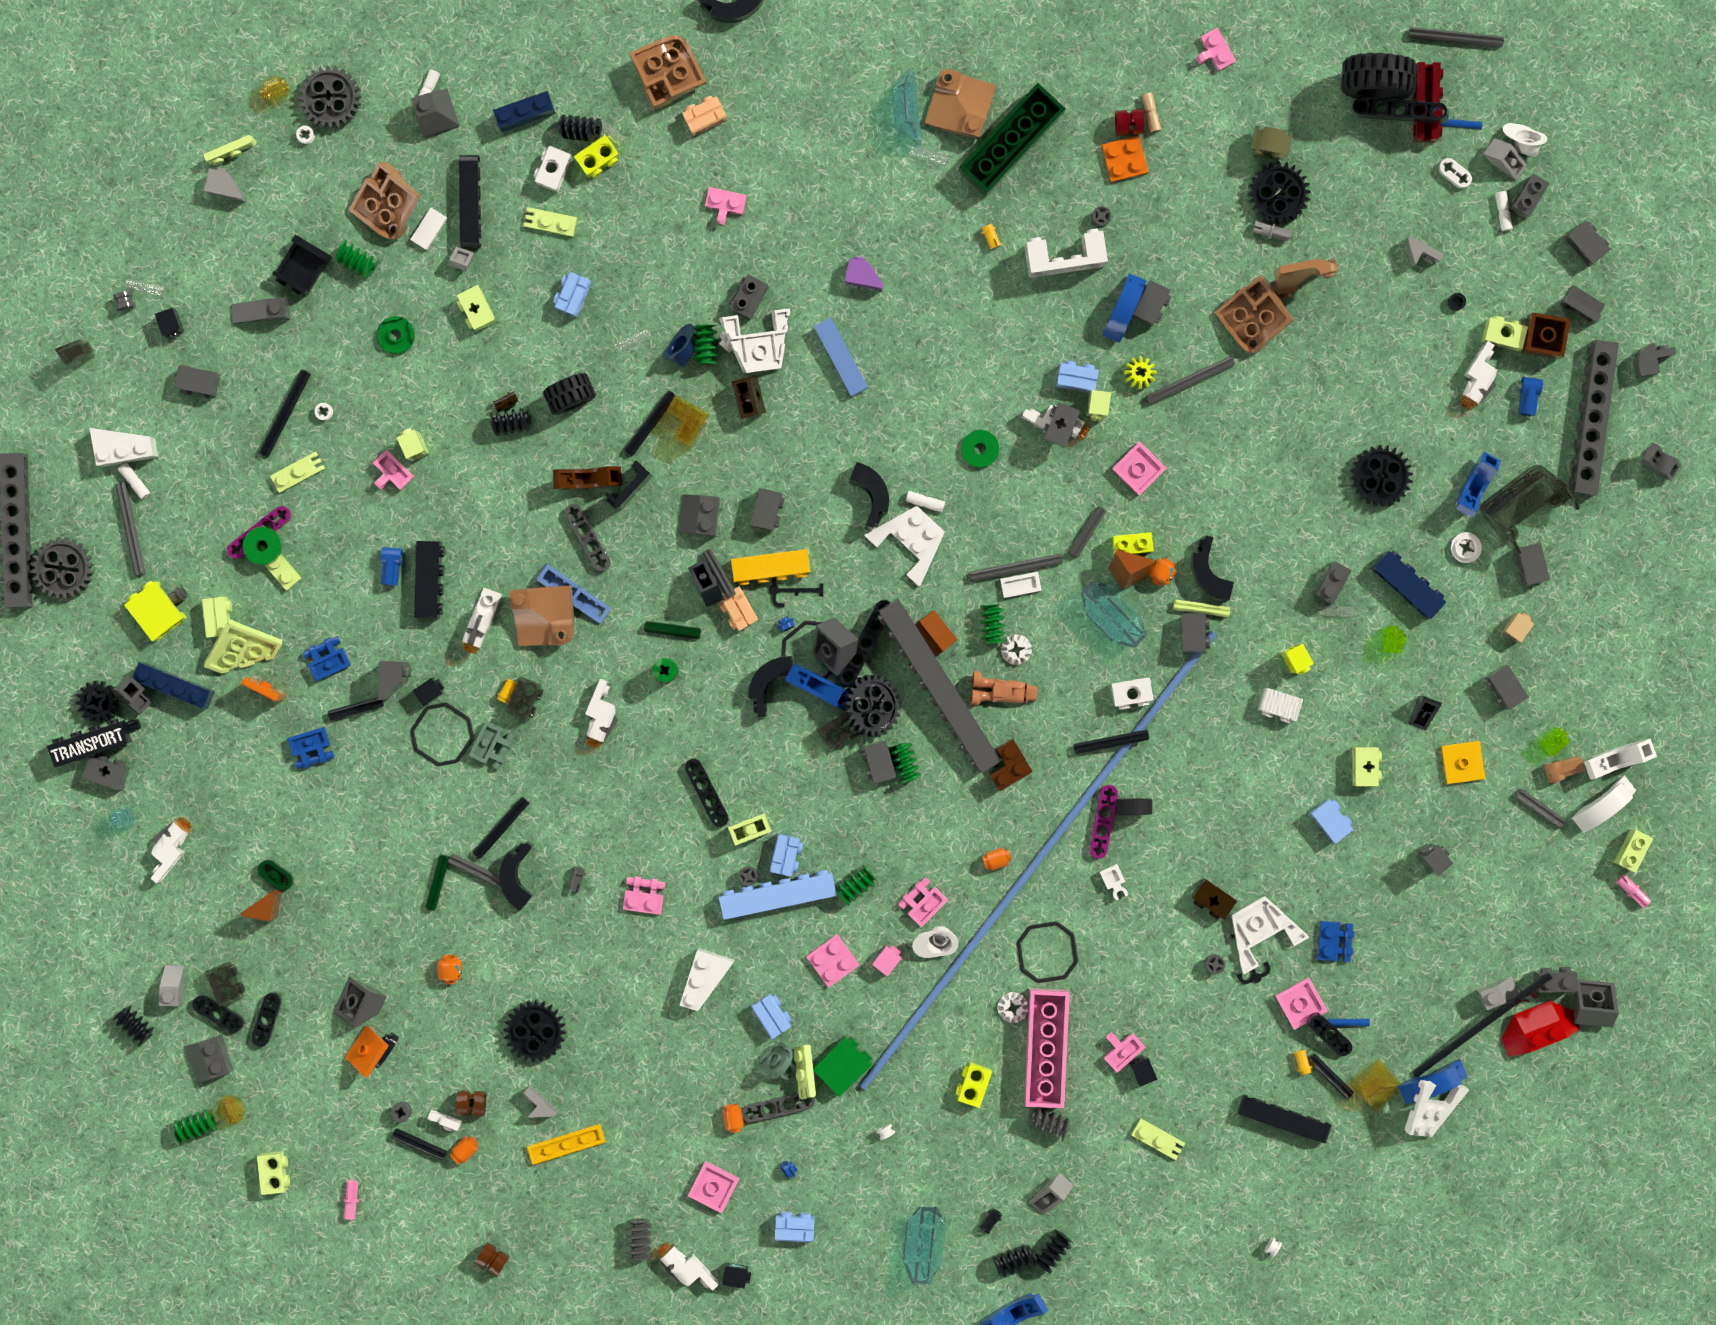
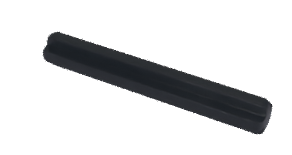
M667 391L627 445L625 452L630 456L636 453L674 402L676 395L673 392Z
M1141 730L1075 743L1074 752L1080 754L1149 740V733L1147 730Z
M524 797L517 801L473 851L477 858L480 859L486 854L529 805V801Z

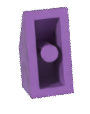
M854 256V259L849 258L845 284L883 291V283L869 262L865 261V258Z

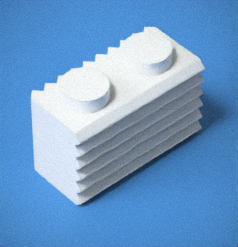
M1264 688L1258 710L1262 711L1261 715L1271 718L1273 715L1280 716V721L1291 724V721H1297L1303 699Z

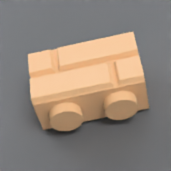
M708 96L697 106L695 104L689 105L684 109L685 112L682 113L693 136L727 120V116L717 96L714 98Z
M739 586L734 589L736 592L735 596L727 598L723 595L724 600L718 604L723 613L728 612L731 617L728 619V622L732 629L737 628L738 631H741L759 619Z

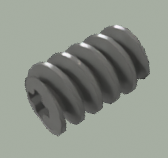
M1041 1107L1033 1109L1027 1122V1127L1033 1123V1130L1040 1126V1133L1047 1129V1136L1054 1132L1055 1139L1061 1135L1063 1142L1070 1126V1119L1066 1118L1063 1121L1062 1115H1058L1056 1118L1055 1112H1051L1048 1115L1049 1110L1044 1109L1041 1112Z
M636 1218L627 1221V1223L633 1224V1227L627 1228V1231L633 1232L627 1236L628 1239L632 1240V1242L627 1243V1246L632 1247V1250L626 1252L632 1255L629 1258L630 1260L644 1261L651 1258V1255L647 1253L651 1251V1247L648 1246L651 1243V1239L648 1238L651 1236V1231L647 1229H650L652 1226L648 1222L650 1221L649 1219Z

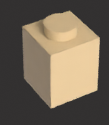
M1515 613L1502 632L1516 643H1521L1534 626V623L1530 621L1532 618L1526 613Z

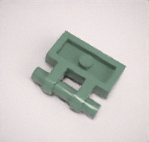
M485 721L469 756L487 764L489 758L495 760L492 767L499 770L501 764H504L506 760L505 756L509 748H512L514 744L512 741L515 735L508 732L506 738H503L501 734L504 729ZM497 742L502 744L498 754L493 752Z

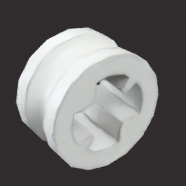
M301 126L298 128L296 136L301 143L310 144L315 138V133L309 126ZM304 130L306 132L310 131V134H308L310 137L308 139H301V136H303L302 132Z
M320 403L315 407V415L318 419L327 421L332 417L333 409L326 403ZM321 407L324 409L328 408L327 416L319 415Z
M891 1123L876 1131L877 1134H880V1140H884L895 1133V1130L891 1129Z
M1274 1237L1270 1239L1264 1249V1252L1270 1253L1271 1257L1278 1253L1282 1245L1280 1241L1276 1242Z

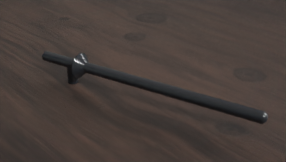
M1547 972L1523 991L1518 987L1515 997L1413 1071V1075L1415 1077L1422 1075L1521 1001L1530 1002L1527 998L1529 995L1534 999L1538 998L1539 993L1536 990L1553 978L1551 974Z

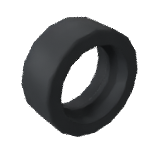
M1116 799V815L1152 814V799Z

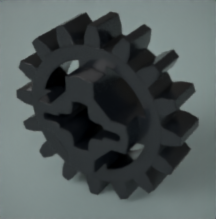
M93 681V685L90 682L86 683L87 688H80L83 693L76 695L80 698V701H77L76 704L81 706L78 712L83 711L82 717L87 718L89 716V721H94L95 718L97 722H102V718L109 720L108 714L115 715L113 709L119 708V706L115 705V702L119 701V699L115 698L113 691H111L113 686H106L105 681H102L100 685L98 681ZM96 688L102 689L106 693L101 694ZM96 698H103L98 702V705H91L96 701ZM90 709H95L99 714L92 713Z

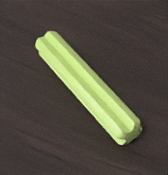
M1175 600L1173 604V609L1179 611L1205 613L1221 617H1229L1230 608L1225 606Z

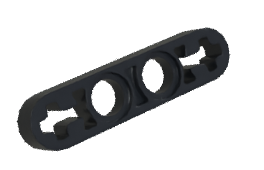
M694 758L688 760L685 764L686 773L709 818L715 826H725L729 819L728 814L702 763ZM691 762L699 764L697 768L698 773H704V775L697 777L695 780L692 777L696 776L695 772L689 770ZM699 779L707 780L708 787L701 790L698 788L697 782ZM708 796L716 798L717 803L715 806L709 807L706 804ZM719 805L721 807L718 810L719 814L725 815L724 823L722 824L719 821H715L717 818L715 812L713 814L710 813V810L716 809Z

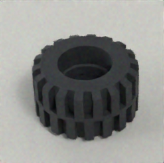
M579 373L564 378L548 386L543 391L550 411L554 415L579 408L592 401L596 396L586 373Z

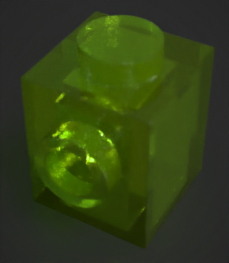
M1387 625V629H1382L1380 652L1402 653L1403 646L1406 645L1407 641L1404 630H1399V626Z
M1552 727L1537 744L1550 757H1555L1570 740L1567 738L1568 733L1563 728Z

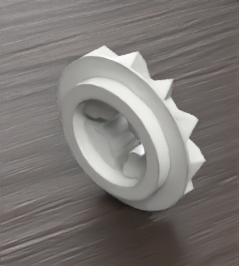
M1465 532L1458 534L1452 540L1450 549L1452 556L1458 562L1470 563L1480 556L1482 545L1476 535ZM1467 542H1469L1468 547L1472 551H1466L1465 553H1463V548L1460 545H1465Z
M1011 635L1006 638V642L1002 643V656L1012 665L1023 664L1031 656L1032 646L1029 640L1022 635ZM1014 641H1016L1018 647H1025V649L1019 651V658H1017L1015 652H1008V650L1014 648Z
M1007 993L998 1002L999 1015L1009 1023H1018L1027 1015V1000L1019 993ZM1010 1000H1012L1014 1005H1021L1016 1009V1016L1012 1011L1007 1010L1010 1007Z

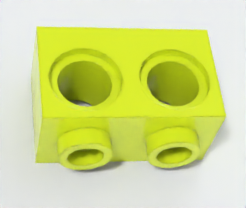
M604 135L574 157L588 178H596L603 172V168L615 165L620 155L608 137ZM604 149L611 150V154L608 157L601 156V152ZM588 160H594V167L587 168L585 166Z
M1152 532L1111 537L1113 556L1116 549L1131 554L1154 551Z
M1303 643L1296 644L1281 652L1291 673H1297V675L1304 674L1311 670L1309 666L1314 664Z
M969 1062L968 1066L965 1065L961 1075L964 1077L963 1083L958 1084L955 1095H958V1101L980 1108L992 1070ZM973 1071L981 1072V1077L978 1080L970 1077ZM967 1089L975 1091V1095L972 1098H967L964 1095Z

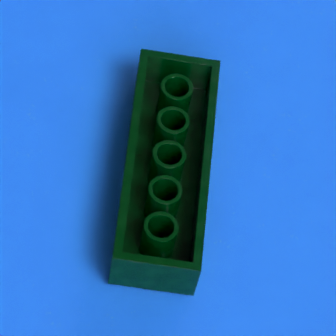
M1037 82L959 166L958 172L987 197L1064 114L1066 108Z

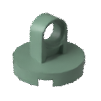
M781 1042L776 1047H768L759 1060V1063H761L760 1068H758L760 1074L770 1080L776 1079L779 1076L785 1080L791 1079L796 1072L795 1066L791 1063L793 1058L792 1050ZM790 1067L788 1073L783 1074Z

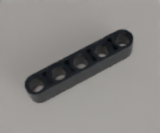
M1359 97L1352 105L1357 116L1367 119L1441 124L1449 118L1447 107L1440 102ZM1361 104H1367L1365 111H1358V107ZM1380 105H1386V110L1383 113H1377ZM1398 107H1406L1403 114H1396ZM1418 108H1425V112L1421 116L1415 115ZM1438 109L1444 110V114L1441 117H1435V112Z
M459 155L460 247L462 249L481 248V243L479 244V239H481V224H479V219H481V205H479L481 191L478 181H480L479 155Z
M888 600L879 601L858 638L856 654L862 656L863 661L859 665L853 664L852 660L849 661L839 675L843 684L851 685V682H855L884 628L877 617L880 615L878 607L882 603H890ZM873 620H878L881 624L880 629L877 631L870 629L869 624ZM864 637H869L872 641L871 646L868 648L861 646L860 642ZM845 671H851L854 674L852 681H844L843 673Z
M1244 1094L1237 1111L1242 1116L1325 1144L1332 1127L1327 1122L1322 1123L1318 1119L1302 1116V1114L1292 1110L1287 1111L1283 1107L1267 1104L1265 1101L1249 1098L1248 1095Z

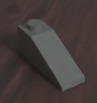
M271 298L231 304L233 324L290 320L289 300L286 298Z

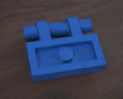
M338 636L332 639L329 637L324 640L325 642L317 646L312 645L309 647V650L303 652L305 659L310 657L314 659L308 666L316 682L351 666L344 648L335 649V645L341 643ZM328 649L330 654L321 658L319 653Z
M326 727L287 738L292 756L300 755L302 759L295 762L297 769L303 767L305 769L310 768L313 764L319 762L323 764L328 762L329 759L335 758L333 751L325 752L324 747L331 745ZM317 749L318 755L309 758L307 752Z
M1320 921L1318 960L1337 961L1339 953L1343 954V962H1351V955H1353L1352 937L1355 935L1353 923H1346L1345 930H1340V922ZM1339 936L1345 937L1344 948L1339 947Z

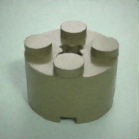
M1255 126L1250 150H1253V155L1264 157L1267 153L1272 154V159L1283 160L1284 157H1288L1293 133L1289 132L1288 135H1285L1286 131L1282 129L1264 126V129L1259 130V126Z

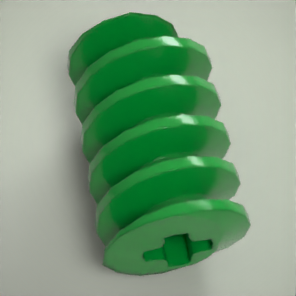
M344 240L336 253V262L342 263L345 268L349 266V270H356L357 275L362 274L364 279H368L377 268L379 259L373 262L374 256L372 255L367 259L366 251L360 255L359 247L353 251L354 244L347 247V240Z
M698 324L694 326V330L699 331L693 334L695 338L699 339L693 342L695 346H698L694 349V353L698 355L693 357V360L698 362L696 364H717L716 361L712 360L713 357L717 356V354L712 352V350L717 349V346L712 345V342L718 341L717 338L712 337V335L718 333V331L712 329L716 325Z
M1001 604L980 606L981 609L986 610L980 613V616L986 618L981 621V624L986 625V627L981 629L982 632L986 633V635L981 636V639L987 641L983 644L1006 642V639L1000 638V636L1005 634L1004 631L1000 630V628L1005 626V624L999 622L1005 619V616L999 615V613L1004 611L1003 608L999 607Z
M661 658L655 662L653 675L658 681L671 682L678 676L679 667L674 660ZM663 666L670 668L668 670L669 674H662Z
M905 742L888 747L894 749L890 755L897 757L892 760V763L899 764L894 770L901 771L896 775L897 778L903 779L898 784L914 781L921 776V773L914 772L919 766L912 765L917 761L916 758L910 757L915 753L914 750H908L913 746L912 743Z
M862 865L863 872L858 869L856 870L857 877L850 874L851 881L844 879L845 886L840 883L837 884L839 888L837 893L848 906L850 905L849 899L857 900L855 894L860 897L863 896L862 889L868 892V885L875 887L874 880H877L865 865Z
M206 1109L203 1110V1116L196 1112L195 1119L191 1114L189 1115V1121L182 1117L181 1124L174 1120V1134L179 1144L182 1143V1140L187 1142L189 1138L195 1139L197 1135L201 1137L204 1133L209 1134L211 1130L217 1131L214 1115L208 1113Z

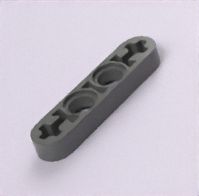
M569 505L565 510V515L593 567L599 572L608 570L610 559L585 513L579 505ZM571 508L579 509L577 516L579 519L584 518V521H579L575 526L573 524L576 521L575 517L569 516ZM581 524H586L589 528L586 535H581L578 532V527ZM590 541H595L598 544V548L594 552H590L587 549V544ZM600 551H602L603 554H600L599 556L602 560L606 559L607 562L605 563V568H602L601 566L597 567L596 564H598L599 561L597 557H594V559H592L591 555L598 554Z
M799 1093L751 1103L743 1108L742 1116L747 1122H755L808 1110L814 1106L815 1097H812L809 1105H806L804 1102L799 1103L800 1108H796V1100L794 1098L798 1097V1101L802 1100L799 1097ZM786 1099H790L793 1102V1107L789 1110L784 1109L782 1106L783 1101ZM770 1103L774 1106L775 1110L773 1113H765L764 1106ZM757 1106H761L760 1109L763 1116L759 1117V1113L753 1114V1118L745 1115L748 1112V1108L756 1111L758 1110Z

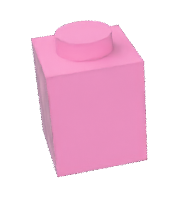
M886 945L872 962V965L888 976L902 959L899 955L901 951L893 945L891 947Z

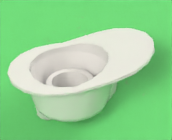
M1508 123L1503 127L1504 134L1514 140L1515 149L1521 154L1536 157L1541 145L1547 142L1546 135L1534 131L1527 126Z
M937 926L931 929V931L921 933L915 937L912 948L914 953L923 958L946 956L956 952L959 941L948 928Z

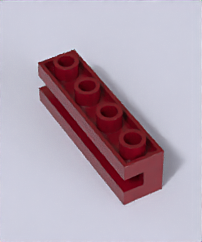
M1417 62L1416 87L1413 101L1440 102V99L1443 98V87H1440V80L1443 79L1444 74L1441 62H1433L1432 64ZM1418 108L1415 115H1423L1425 108ZM1438 109L1435 112V117L1443 116V109ZM1413 122V142H1437L1439 137H1442L1443 128L1440 124Z

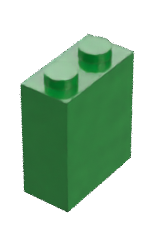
M846 1035L813 1066V1071L838 1097L872 1066L870 1061L872 1057L865 1050L861 1052L857 1048L859 1045L857 1041L851 1036L848 1038Z

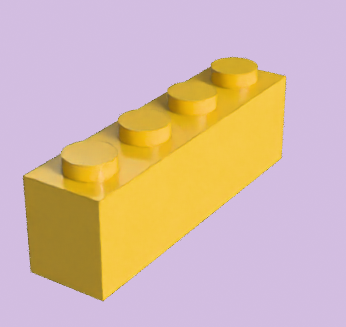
M807 549L731 559L734 582H738L739 586L750 584V580L764 583L769 582V578L776 577L777 581L787 580L789 575L802 578L807 577V573H811Z

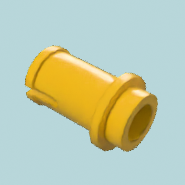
M992 224L983 227V232H981L984 234L990 250L1001 245L994 230L996 227H993Z
M506 678L500 693H497V699L506 704L508 701H511L510 697L518 683Z
M1306 1050L1294 1052L1293 1054L1298 1065L1297 1072H1300V1075L1311 1073L1312 1066L1309 1065Z

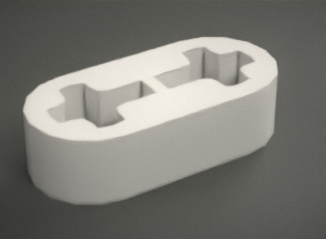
M1446 158L1440 162L1438 166L1440 174L1460 189L1470 185L1472 181L1471 174L1455 160ZM1448 163H1450V168L1454 171V173L1450 170H1448L1447 172L1444 171L1445 166L1443 164L1447 165ZM1456 174H1458L1460 177L1465 175V181L1467 183L1463 182L1462 184H1460V178L1456 176Z

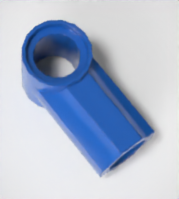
M1523 376L1521 379L1522 389H1519L1521 397L1518 414L1536 416L1538 397L1542 392L1543 380Z
M382 548L380 584L398 586L403 549Z

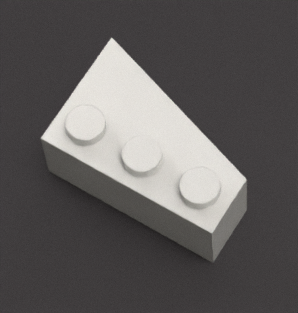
M89 428L96 466L107 467L158 457L155 438Z
M698 948L680 1006L698 1011L735 960Z

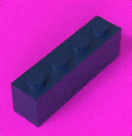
M1386 551L1371 569L1427 620L1432 619L1446 604V601L1443 599L1444 595L1438 590L1434 591L1429 587L1430 583L1424 577L1419 578L1415 574L1416 570L1411 565H1405L1398 553Z
M138 662L132 677L140 684L202 709H208L215 692L212 689L145 662Z

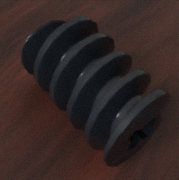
M563 114L559 119V133L563 139L595 142L601 136L602 121L600 118H596V120L593 117L587 119L585 116L582 118L575 116L574 118L572 115L567 117Z
M527 407L526 413L523 412L522 408H519L518 414H516L514 409H512L511 415L506 410H504L503 416L500 415L499 411L496 412V417H493L492 413H490V422L494 434L499 436L501 430L503 435H507L508 429L511 434L515 433V429L522 433L523 427L529 432L531 427L529 407Z
M130 1005L121 1010L112 1021L118 1019L116 1026L118 1027L123 1024L121 1031L129 1030L126 1036L131 1037L134 1035L132 1042L140 1041L137 1046L140 1048L153 1035L154 1027L147 1029L146 1027L149 1022L141 1023L143 1016L136 1018L135 1016L138 1011L136 1010L131 1013L132 1006Z
M1054 1229V1232L1057 1236H1049L1052 1242H1044L1047 1248H1039L1042 1255L1035 1253L1037 1258L1035 1263L1049 1274L1052 1273L1050 1266L1057 1267L1055 1260L1059 1262L1062 1260L1059 1254L1065 1256L1067 1252L1064 1248L1071 1249L1069 1242L1073 1243L1064 1233Z
M1022 1244L1021 1251L1014 1247V1254L1007 1250L1006 1257L1000 1253L999 1260L994 1255L992 1256L999 1276L1002 1274L1004 1278L1007 1277V1271L1014 1275V1268L1021 1272V1265L1026 1270L1028 1269L1029 1262L1033 1267L1036 1265L1029 1244L1028 1248Z

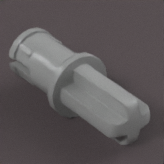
M1258 221L1255 222L1254 226L1261 227L1262 229L1254 228L1252 232L1269 236V239L1272 237L1287 242L1292 234L1291 230L1276 227L1275 224L1269 225Z

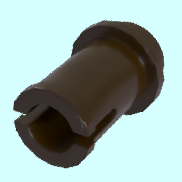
M513 391L511 393L507 392V395L493 401V404L496 405L494 406L495 409L500 412L511 405L515 406L519 400Z

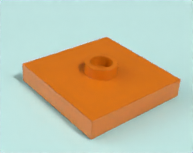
M244 677L241 683L243 686L273 701H284L286 694L272 688L273 685L264 680L260 682L252 677Z
M366 1025L345 1058L362 1076L368 1078L389 1045L371 1027Z

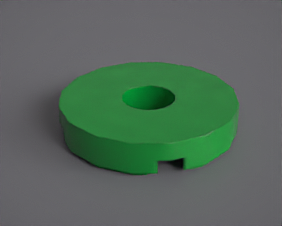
M391 316L384 319L378 327L377 341L386 352L402 354L413 346L415 330L407 319L400 316ZM399 330L401 332L399 340L394 341L391 339L392 331Z
M972 431L962 442V457L966 463L973 467H988L998 457V441L988 431ZM979 443L986 447V451L983 454L975 452V446Z
M256 527L249 531L244 538L243 551L246 557L255 564L269 565L277 560L282 551V540L273 529ZM261 541L267 542V549L265 551L258 549V544Z

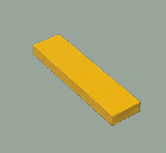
M596 1124L527 1146V1151L532 1165L605 1143L606 1141L601 1124Z

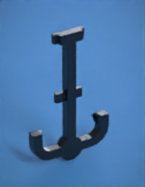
M773 577L769 592L772 595V602L775 606L785 607V603H778L776 601V595L779 592H795V596H799L798 592H819L820 597H823V583L819 584V588H778L776 586V577Z
M1235 934L1230 935L1232 939L1235 938ZM1268 961L1263 963L1266 967L1265 972L1259 974L1253 969L1251 970L1252 976L1250 979L1243 980L1242 973L1237 974L1238 980L1243 984L1260 982L1262 977L1270 972Z

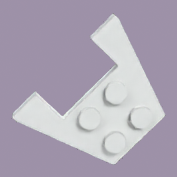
M790 309L771 311L774 331L748 335L740 334L738 315L719 318L743 373L782 367L785 348L784 338L785 332L788 329L787 319L790 316Z
M916 506L873 529L872 532L866 533L864 536L878 547L890 533L894 535L920 560L907 574L913 582L920 586L945 532Z
M1265 896L1231 914L1243 974L1259 966L1250 948L1284 929L1293 946L1309 938L1303 930Z
M1420 1080L1418 1085L1421 1088L1419 1095L1415 1094L1414 1097L1416 1105L1414 1110H1410L1404 1131L1409 1135L1432 1137L1469 1091L1464 1085L1451 1089L1445 1101L1430 1100L1429 1098L1436 1085L1431 1081Z

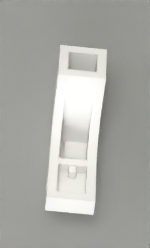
M1645 739L1597 754L1591 759L1584 761L1590 780L1623 767L1644 763L1657 756L1651 739Z
M1624 775L1601 797L1579 809L1572 819L1581 831L1585 833L1621 810L1633 798L1632 795L1636 789Z

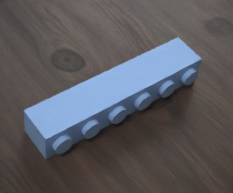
M821 870L816 872L817 875L809 877V874H802L797 876V880L790 881L789 877L780 879L778 884L772 885L770 881L761 883L759 888L753 889L751 885L742 887L740 892L734 893V889L723 891V895L719 896L723 919L837 896L832 872L828 873V870Z

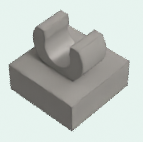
M456 246L449 259V265L455 269H462L465 272L474 258V253Z

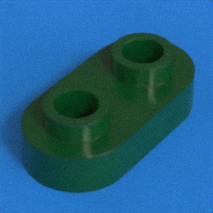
M265 860L259 864L258 874L278 890H288L293 886V875L275 861ZM267 866H271L272 871L270 873L266 872ZM282 877L287 878L286 884L281 882Z

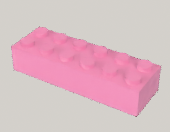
M1029 988L1024 1097L1026 1107L1064 1108L1069 1014L1068 990Z

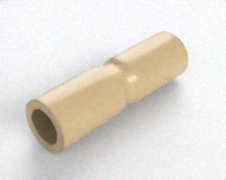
M1152 92L1141 95L1145 113L1147 114L1146 118L1150 133L1161 131Z

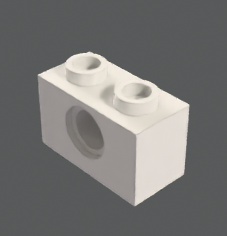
M549 146L548 150L545 149L542 154L541 160L543 162L540 168L537 167L534 178L537 185L558 193L571 163L572 156L569 153ZM556 165L557 170L554 173L547 172L548 166Z
M1150 677L1110 684L1114 707L1119 706V710L1131 708L1130 704L1138 703V706L1149 705V701L1154 700ZM1131 688L1137 691L1135 699H1129L1127 696V692Z

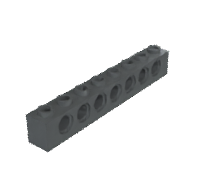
M1594 340L1587 347L1589 362L1586 363L1584 368V374L1587 377L1581 389V392L1584 394L1583 401L1579 405L1581 420H1578L1576 425V431L1579 432L1578 439H1575L1574 442L1576 456L1571 462L1573 477H1570L1568 488L1571 489L1570 493L1598 495L1619 343ZM1598 356L1603 358V366L1597 363ZM1595 375L1601 378L1600 385L1594 382ZM1593 394L1597 395L1599 398V402L1597 404L1593 403L1591 400ZM1590 413L1596 416L1595 423L1590 422ZM1588 432L1593 434L1594 438L1592 442H1589L1586 439V434ZM1585 451H1588L1591 455L1589 461L1584 459L1583 454ZM1582 470L1587 471V480L1582 479Z
M3 453L0 454V527H2L0 545L3 549L0 562L3 566L1 583L4 585L1 599L6 608L33 607L32 573H30L32 569L30 565L28 454ZM14 468L16 475L10 478L9 472ZM15 487L16 495L11 497L10 490ZM15 506L17 514L12 516L10 511ZM13 526H16L18 532L13 536L11 529ZM14 545L18 546V553L16 555L12 553ZM15 564L19 566L17 574H14L12 571ZM16 583L20 586V590L17 593L13 591V586Z

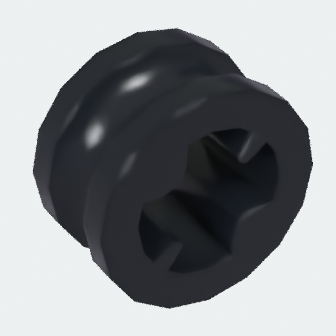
M1454 293L1448 298V306L1454 311H1459L1466 305V298L1462 293ZM1454 297L1462 300V303L1459 304L1460 307H1457L1456 304L1453 305Z

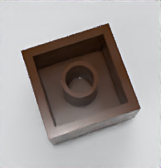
M1534 312L1527 315L1525 326L1528 329L1521 353L1552 359L1563 358L1571 319Z

